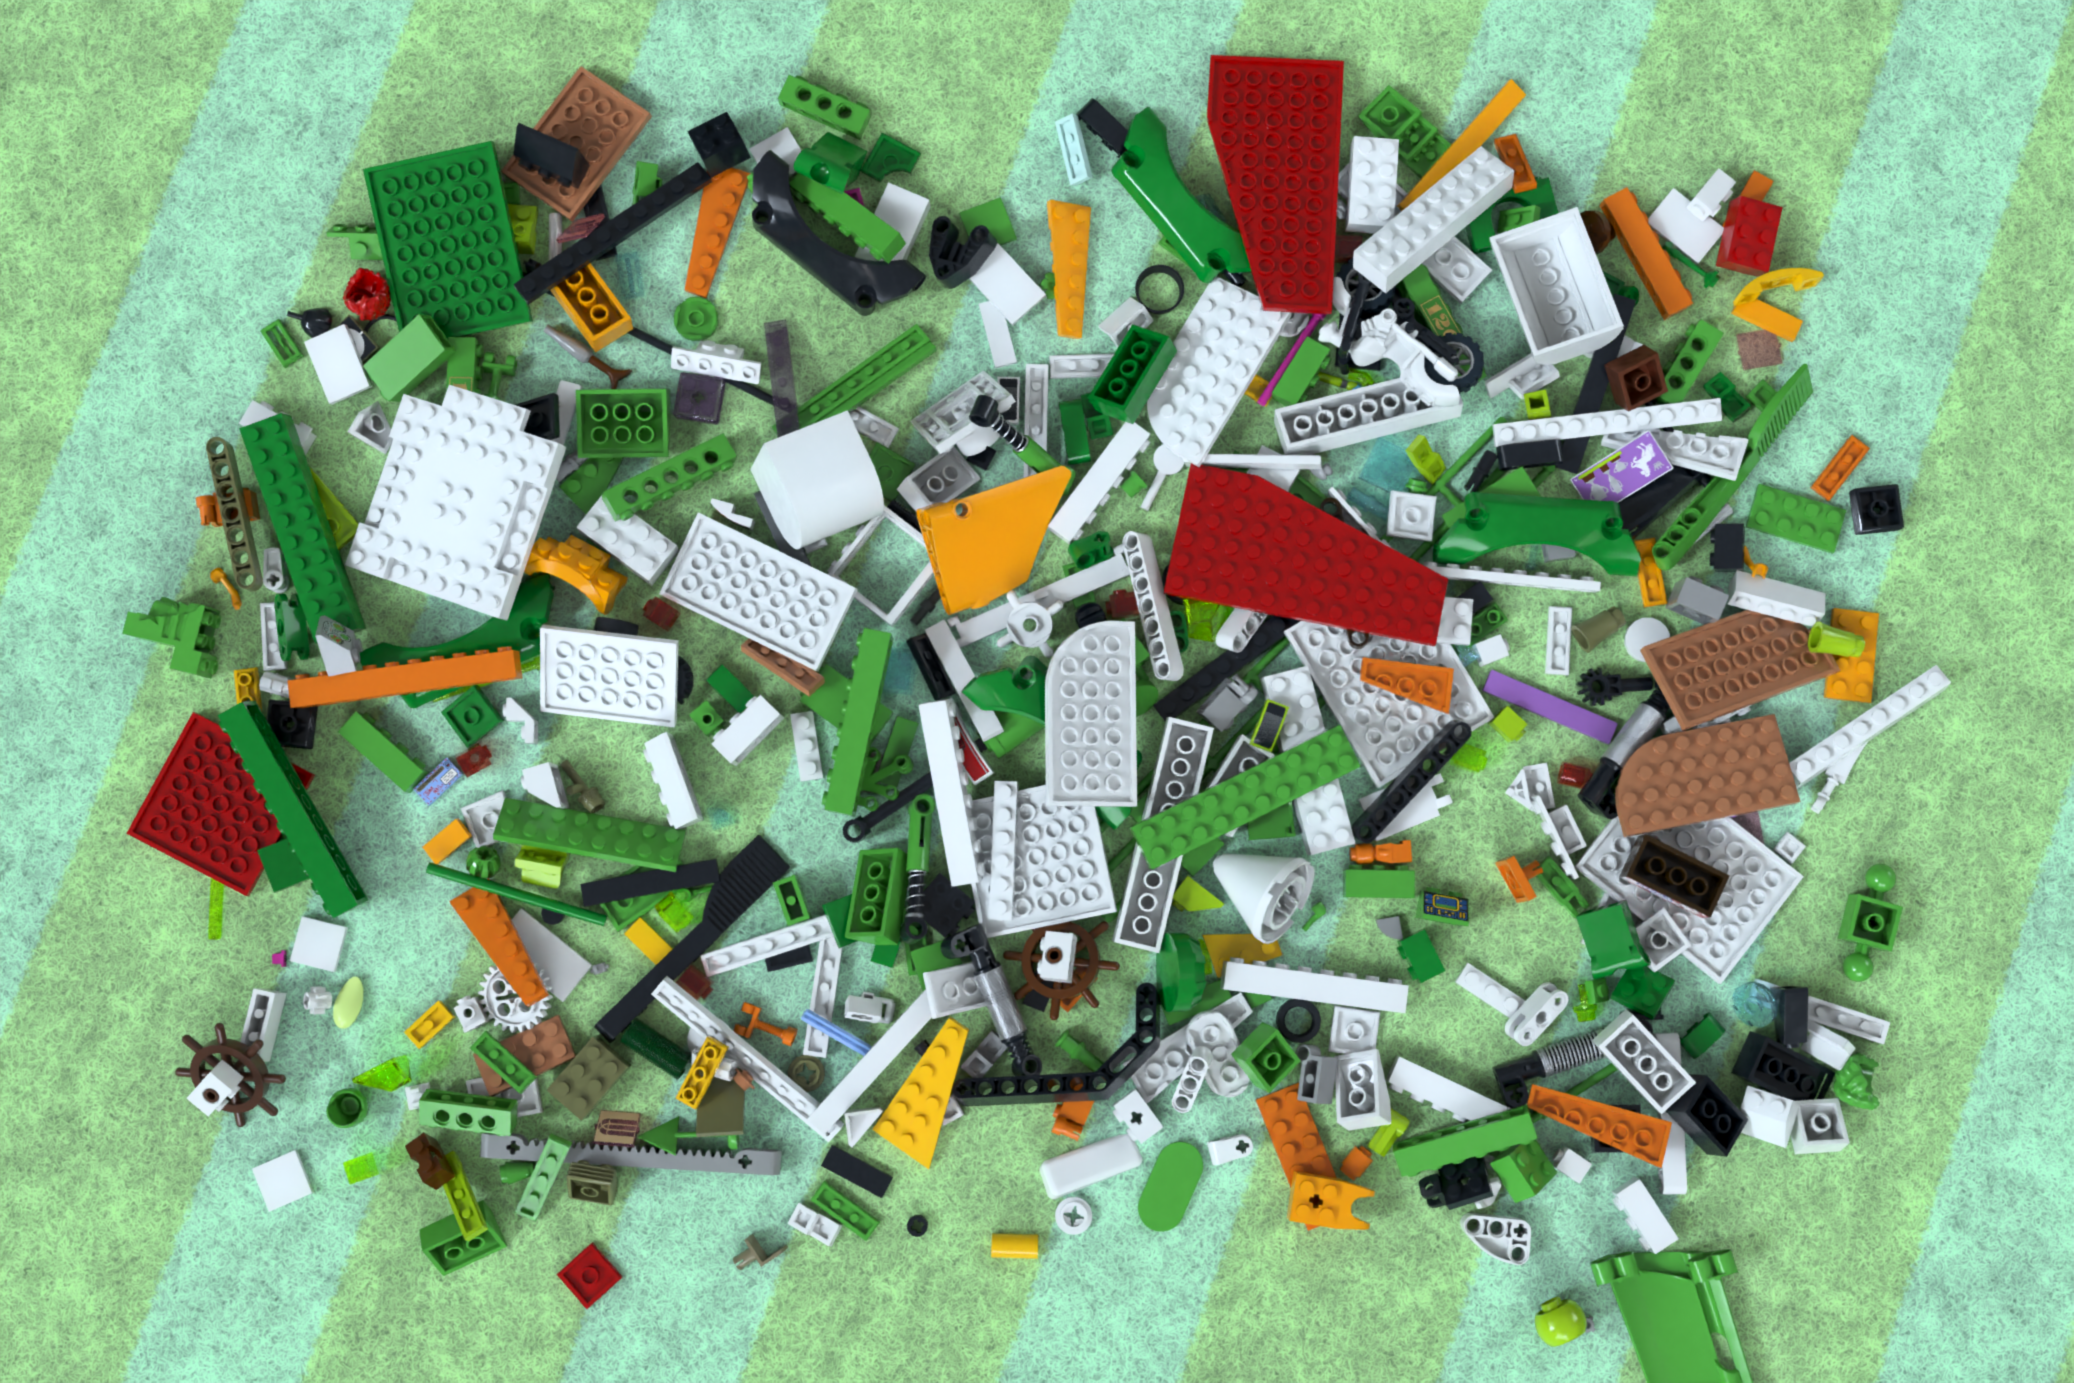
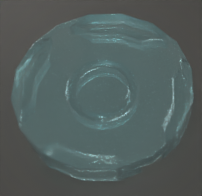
M1746 982L1733 993L1734 1012L1746 1025L1751 1027L1753 1025L1759 1026L1757 1028L1764 1027L1773 1022L1777 1016L1778 1004L1776 998L1765 985L1758 982Z

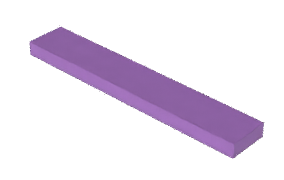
M1490 670L1482 689L1485 693L1607 745L1610 744L1618 724L1494 670Z

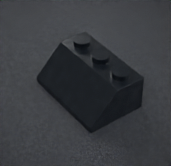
M518 123L513 155L519 162L518 165L528 171L534 169L546 179L551 177L557 179V182L564 187L570 188V186L578 189L590 167L579 149Z

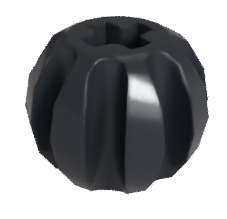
M1095 602L1084 603L1075 612V620L1079 629L1093 623L1107 621L1103 609Z

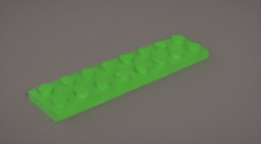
M505 798L493 833V840L676 872L686 830H677L672 827Z

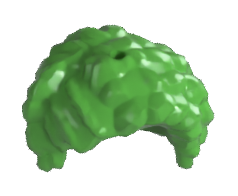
M1859 1052L1851 1054L1842 1070H1836L1835 1072L1836 1079L1833 1088L1836 1096L1850 1106L1869 1110L1876 1109L1880 1102L1878 1097L1872 1093L1871 1081L1873 1079L1872 1074L1874 1073L1873 1068L1878 1067L1879 1063Z

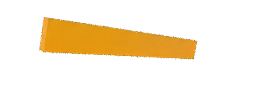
M1512 79L1506 82L1397 205L1401 211L1482 146L1521 102L1526 94Z

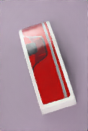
M950 697L951 703H954L956 708L955 726H958L960 730L959 749L962 748L964 752L963 770L967 772L973 784L977 785L992 775L994 771L985 755L978 749L961 718L963 717L954 699Z

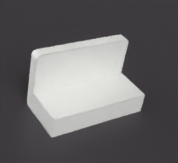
M1130 297L1099 324L1098 327L1109 335L1118 348L1132 324L1146 329L1154 320L1143 304Z
M1808 1019V1032L1810 1034L1807 1037V1042L1803 1043L1801 1049L1839 1071L1842 1070L1855 1047L1849 1040Z

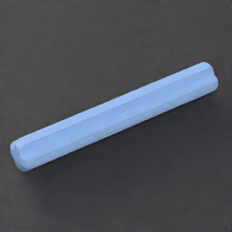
M806 1009L801 1017L804 1022L863 1056L873 1047L809 1009Z

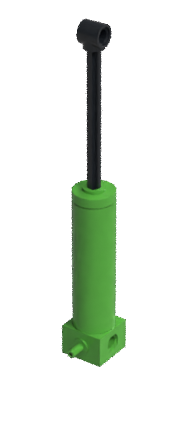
M1135 634L1136 675L1139 680H1149L1148 675L1141 666L1148 661L1150 655ZM994 711L1004 732L983 742L978 733L980 738L975 743L981 753L988 749L989 752L993 751L997 758L1000 759L1006 753H1009L1044 729L1045 726L1018 714ZM931 771L899 792V796L895 800L886 801L877 810L871 811L864 817L860 815L855 819L847 821L843 826L844 838L853 843L863 841L872 832V827L933 786ZM852 825H858L861 829L860 835L856 838L851 837L849 834V829Z

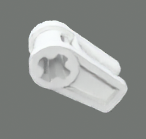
M268 548L264 550L263 584L275 593H283L289 588L288 567L281 549ZM277 578H279L280 581L276 582V584L273 585V582L277 581Z

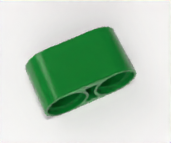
M1174 610L1170 612L1171 617L1176 616L1181 620V625L1174 627L1176 639L1182 640L1184 647L1179 650L1181 655L1189 645L1185 615L1180 611Z
M1710 1012L1704 1014V1018L1699 1023L1696 1022L1686 1031L1687 1034L1683 1038L1680 1037V1045L1693 1059L1701 1056L1726 1031Z

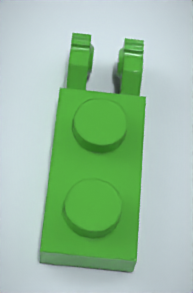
M1547 856L1539 863L1540 865L1536 868L1542 867L1543 873L1535 877L1573 918H1576L1579 914L1568 902L1574 897L1584 909L1590 906L1579 893L1580 890L1550 856Z

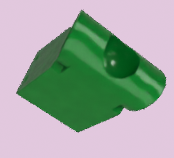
M827 132L811 148H805L799 153L794 162V170L843 194L844 189L858 178L867 151Z
M1627 900L1587 910L1576 916L1587 951L1591 957V971L1594 980L1611 976L1619 968L1634 970L1651 965L1646 950L1639 943L1640 940Z

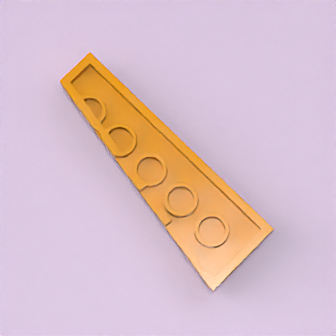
M1050 199L1047 201V212L1052 242H1050L1054 263L1052 264V272L1055 275L1054 296L1056 300L1057 333L1060 337L1080 339L1082 338L1091 207Z

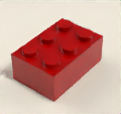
M1744 196L1731 200L1728 206L1716 266L1756 277L1768 273L1783 207Z

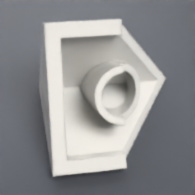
M378 401L360 411L347 431L357 439L384 454L387 453L394 439L389 437L391 428Z

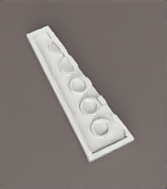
M1655 428L1604 434L1601 446L1618 450L1650 430L1671 464L1736 481L1749 439L1719 435V438L1705 436L1704 433H1696V435L1684 434L1678 430L1666 432Z
M1241 992L1211 1009L1222 1013L1230 1021L1233 1029L1253 1012ZM1188 1024L1160 1040L1158 1050L1131 1076L1146 1104L1184 1072L1192 1054L1186 1037ZM1132 1057L1131 1059H1129V1060H1127L1126 1062L1122 1063V1064L1124 1065V1067H1125L1134 1057Z

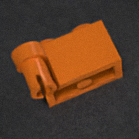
M243 488L249 520H260L257 493L249 490V488ZM216 492L212 493V495L196 497V506L200 510L201 525L208 526L211 523L214 527L223 526ZM226 493L227 498L233 495V493ZM238 509L233 510L231 513L232 520L238 516Z
M1083 1084L1076 1085L1074 1090H1080ZM1094 1101L1062 1102V1105L1057 1103L1052 1115L1056 1119L1051 1132L1059 1136L1062 1134L1078 1141L1079 1134L1082 1133L1083 1126Z

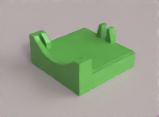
M1292 801L1248 822V841L1295 837Z

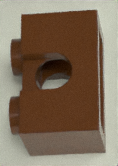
M423 1132L405 1145L410 1158L419 1163V1168L416 1170L422 1182L437 1190L455 1177L440 1144L433 1137ZM431 1152H434L436 1156L433 1157Z

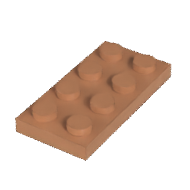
M559 1015L533 1026L532 1029H526L500 1041L506 1049L536 1076L565 1064L576 1056ZM473 1054L489 1096L494 1097L513 1088L477 1054Z

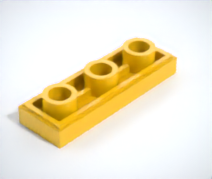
M258 668L234 670L237 704L250 699L251 701H256L262 711Z
M711 1036L706 1037L676 1096L677 1100L693 1109L698 1108L729 1048L727 1045ZM700 1069L704 1073L703 1077L699 1074Z

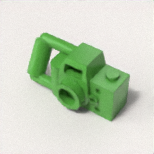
M637 161L632 191V205L639 201V196L646 197L662 186L663 179L657 177L658 164Z

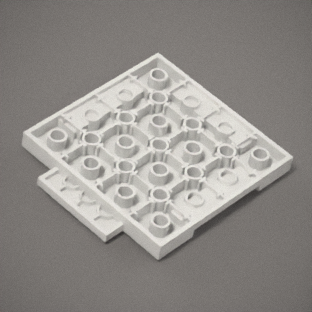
M452 385L448 386L442 406L403 394L389 437L394 438L365 523L359 522L345 565L507 621L567 447L557 442L525 433L524 429L531 411Z

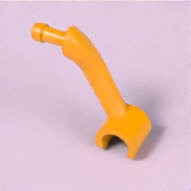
M1744 546V563L1752 570L1751 576L1760 575L1765 579L1768 566L1762 563L1754 564L1747 547Z
M221 568L214 569L210 573L211 580L216 584L220 581L224 584L231 595L232 606L235 610H239L242 603L238 591L227 579V575Z

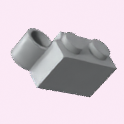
M1299 1045L1295 1053L1301 1060L1302 1066L1297 1100L1315 1104H1332L1338 1058L1321 1056L1320 1048L1316 1045Z

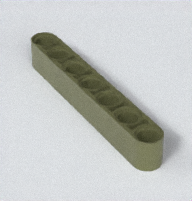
M213 437L207 441L206 451L235 581L240 588L255 592L262 587L263 578L234 448L223 438ZM220 444H223V445H224L223 451H222L221 453L217 454V453H216L217 447H218ZM228 466V473L222 476V468ZM233 487V495L227 498L226 491ZM238 509V516L232 520L231 513L233 510ZM243 531V538L237 542L236 534ZM247 553L248 560L242 564L240 558L243 554ZM249 575H252L253 582L247 586L245 580Z

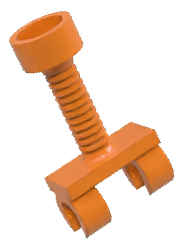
M747 1002L743 1003L741 1011L753 1016L749 1027L735 1024L733 1031L736 1034L751 1038L754 1028L782 1038V1044L792 1046L798 1029L790 1026L787 1029H782L761 1021L758 1017L762 1008Z

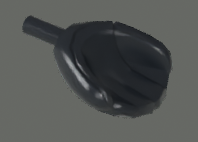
M327 308L309 309L304 311L303 315L291 311L287 313L288 317L301 320L300 325L311 338L329 331L332 325V315Z

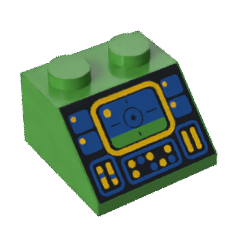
M1426 887V891H1420L1415 918L1457 926H1468L1469 899L1462 898L1463 893L1449 891V895L1440 894V889Z

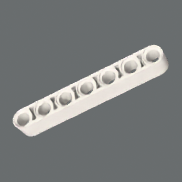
M1129 531L1123 537V548L1153 671L1158 679L1178 681L1183 676L1184 669L1152 539L1147 534Z
M1654 1033L1652 1036L1681 1066V1048L1678 1033ZM1666 1111L1662 1114L1658 1112V1117L1656 1118L1672 1122L1662 1168L1658 1167L1659 1179H1661L1659 1191L1661 1195L1686 1194L1685 1131Z

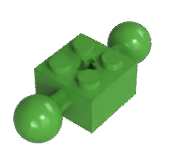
M1875 864L1866 872L1865 881L1870 888L1869 897L1860 894L1848 895L1838 939L1856 944L1855 952L1848 955L1843 962L1844 974L1855 982L1865 981L1873 973L1874 965L1869 957L1870 948L1892 952L1903 907L1883 901L1884 893L1890 891L1896 883L1894 870L1885 864ZM1868 920L1872 922V926L1868 925Z

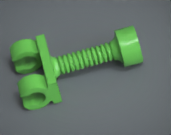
M486 352L482 367L484 373H492L493 376L489 392L484 394V396L500 400L497 394L502 375L515 377L518 363L516 360L517 356L508 355L506 365L496 364L495 353Z

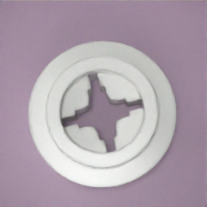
M1067 1197L1059 1203L1056 1209V1223L1067 1234H1080L1090 1226L1092 1210L1085 1200L1079 1197ZM1074 1206H1076L1077 1214L1084 1216V1218H1076L1073 1225H1071L1070 1217L1064 1215V1213H1071Z

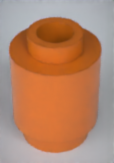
M1363 1145L1360 1148L1354 1146L1341 1162L1343 1165L1340 1170L1353 1181L1357 1177L1360 1178L1373 1162L1371 1158L1372 1153Z

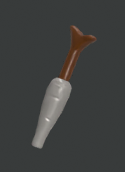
M550 325L545 327L544 332L551 336L575 359L582 363H590L608 375L611 389H616L618 382L631 374L632 370L613 369L594 356L593 350L589 346L575 338L556 330Z

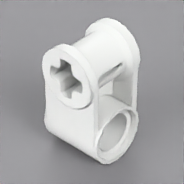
M1244 1134L1223 1137L1218 1141L1213 1142L1211 1140L1207 1142L1212 1165H1220L1246 1157L1253 1150L1251 1139ZM1239 1140L1249 1143V1145L1245 1146V1151L1236 1148L1239 1145Z

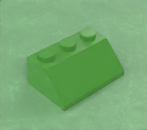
M484 1200L477 1203L488 1230L470 1241L464 1239L454 1214L419 1229L423 1253L443 1276L507 1247L494 1214Z

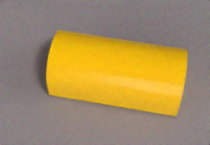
M992 1233L991 1258L1038 1259V1234Z

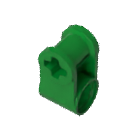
M1098 531L1090 536L1076 540L1068 547V553L1079 569H1087L1097 563L1111 559L1114 555L1113 548L1109 544L1111 540L1110 535L1105 531Z

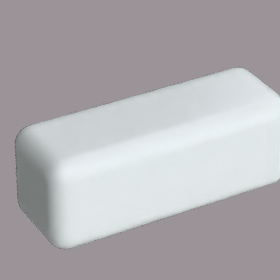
M1122 1134L1045 1160L1040 1166V1174L1048 1197L1057 1199L1140 1166L1142 1156L1129 1134Z

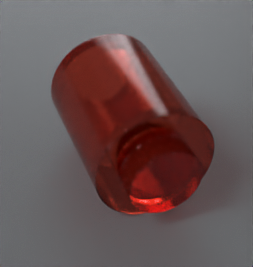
M1563 761L1560 765L1557 783L1582 789L1593 773H1591V769L1588 767Z

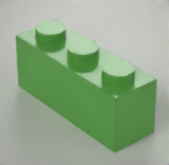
M1307 336L1274 388L1272 398L1286 407L1306 402L1309 397L1306 395L1309 389H1314L1320 380L1319 372L1322 369L1326 370L1332 360L1330 349Z
M1349 865V869L1343 870V897L1415 898V871L1408 870V866H1395V870H1386V866L1372 865V870H1363V865Z

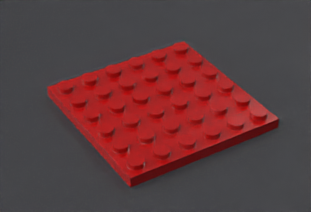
M193 712L126 834L245 896H250L264 870L257 850L279 842L283 834L277 828L276 823L278 821L276 817L267 810L263 794H259L253 785L255 780L251 773L248 774L242 766L243 759L239 753H235L230 744L232 740L228 733H224L219 724ZM291 762L307 790L315 774Z

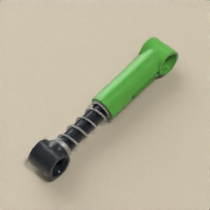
M986 395L977 396L969 415L972 423L981 427L993 428V432H998L1000 438L1006 439V443L1013 446L1014 454L1036 473L1064 466L1056 461L1031 437L1017 431L1015 426H1010V422L1004 420L997 410L998 402L995 399ZM1068 466L1065 467L1071 471V478L1062 496H1067L1070 493L1076 477V472Z
M927 794L916 796L908 806L910 818L906 872L910 874V877H908L910 886L907 888L909 891V897L907 898L909 904L906 908L907 914L904 918V924L900 929V937L908 944L919 942L924 938L928 930L924 915L922 914V906H924L922 899L925 896L923 894V886H925L923 884L924 876L929 873L932 812L935 809V801ZM917 803L923 804L926 812L920 811ZM909 926H915L918 930V935L911 934Z

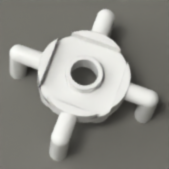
M1010 590L1007 593V599L1014 609L1009 614L1007 620L1008 634L998 639L997 646L1003 648L1014 641L1023 647H1039L1046 658H1051L1054 650L1046 642L1053 628L1051 616L1063 609V601L1057 600L1046 609L1043 605L1036 602L1021 603L1016 591ZM1028 618L1036 622V629L1033 631H1027L1023 626V622Z

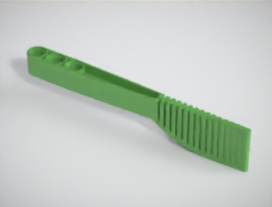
M1803 364L1793 374L1758 417L1747 437L1749 440L1736 481L1715 476L1654 545L1652 554L1659 569L1670 570L1679 562L1757 465L1760 457H1763L1764 453L1768 451L1767 448H1770L1771 443L1775 442L1774 438H1778V434H1781L1782 429L1786 428L1785 425L1789 424V420L1793 419L1796 412L1800 410V407L1811 396L1813 388L1807 364Z

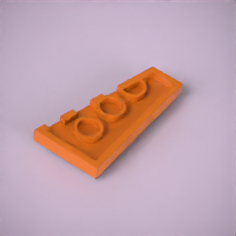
M1363 657L1359 681L1449 714L1454 668Z

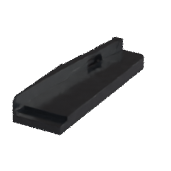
M1672 464L1674 467L1672 470L1618 503L1623 519L1621 529H1628L1630 532L1637 527L1638 529L1631 533L1634 540L1703 478L1704 473Z

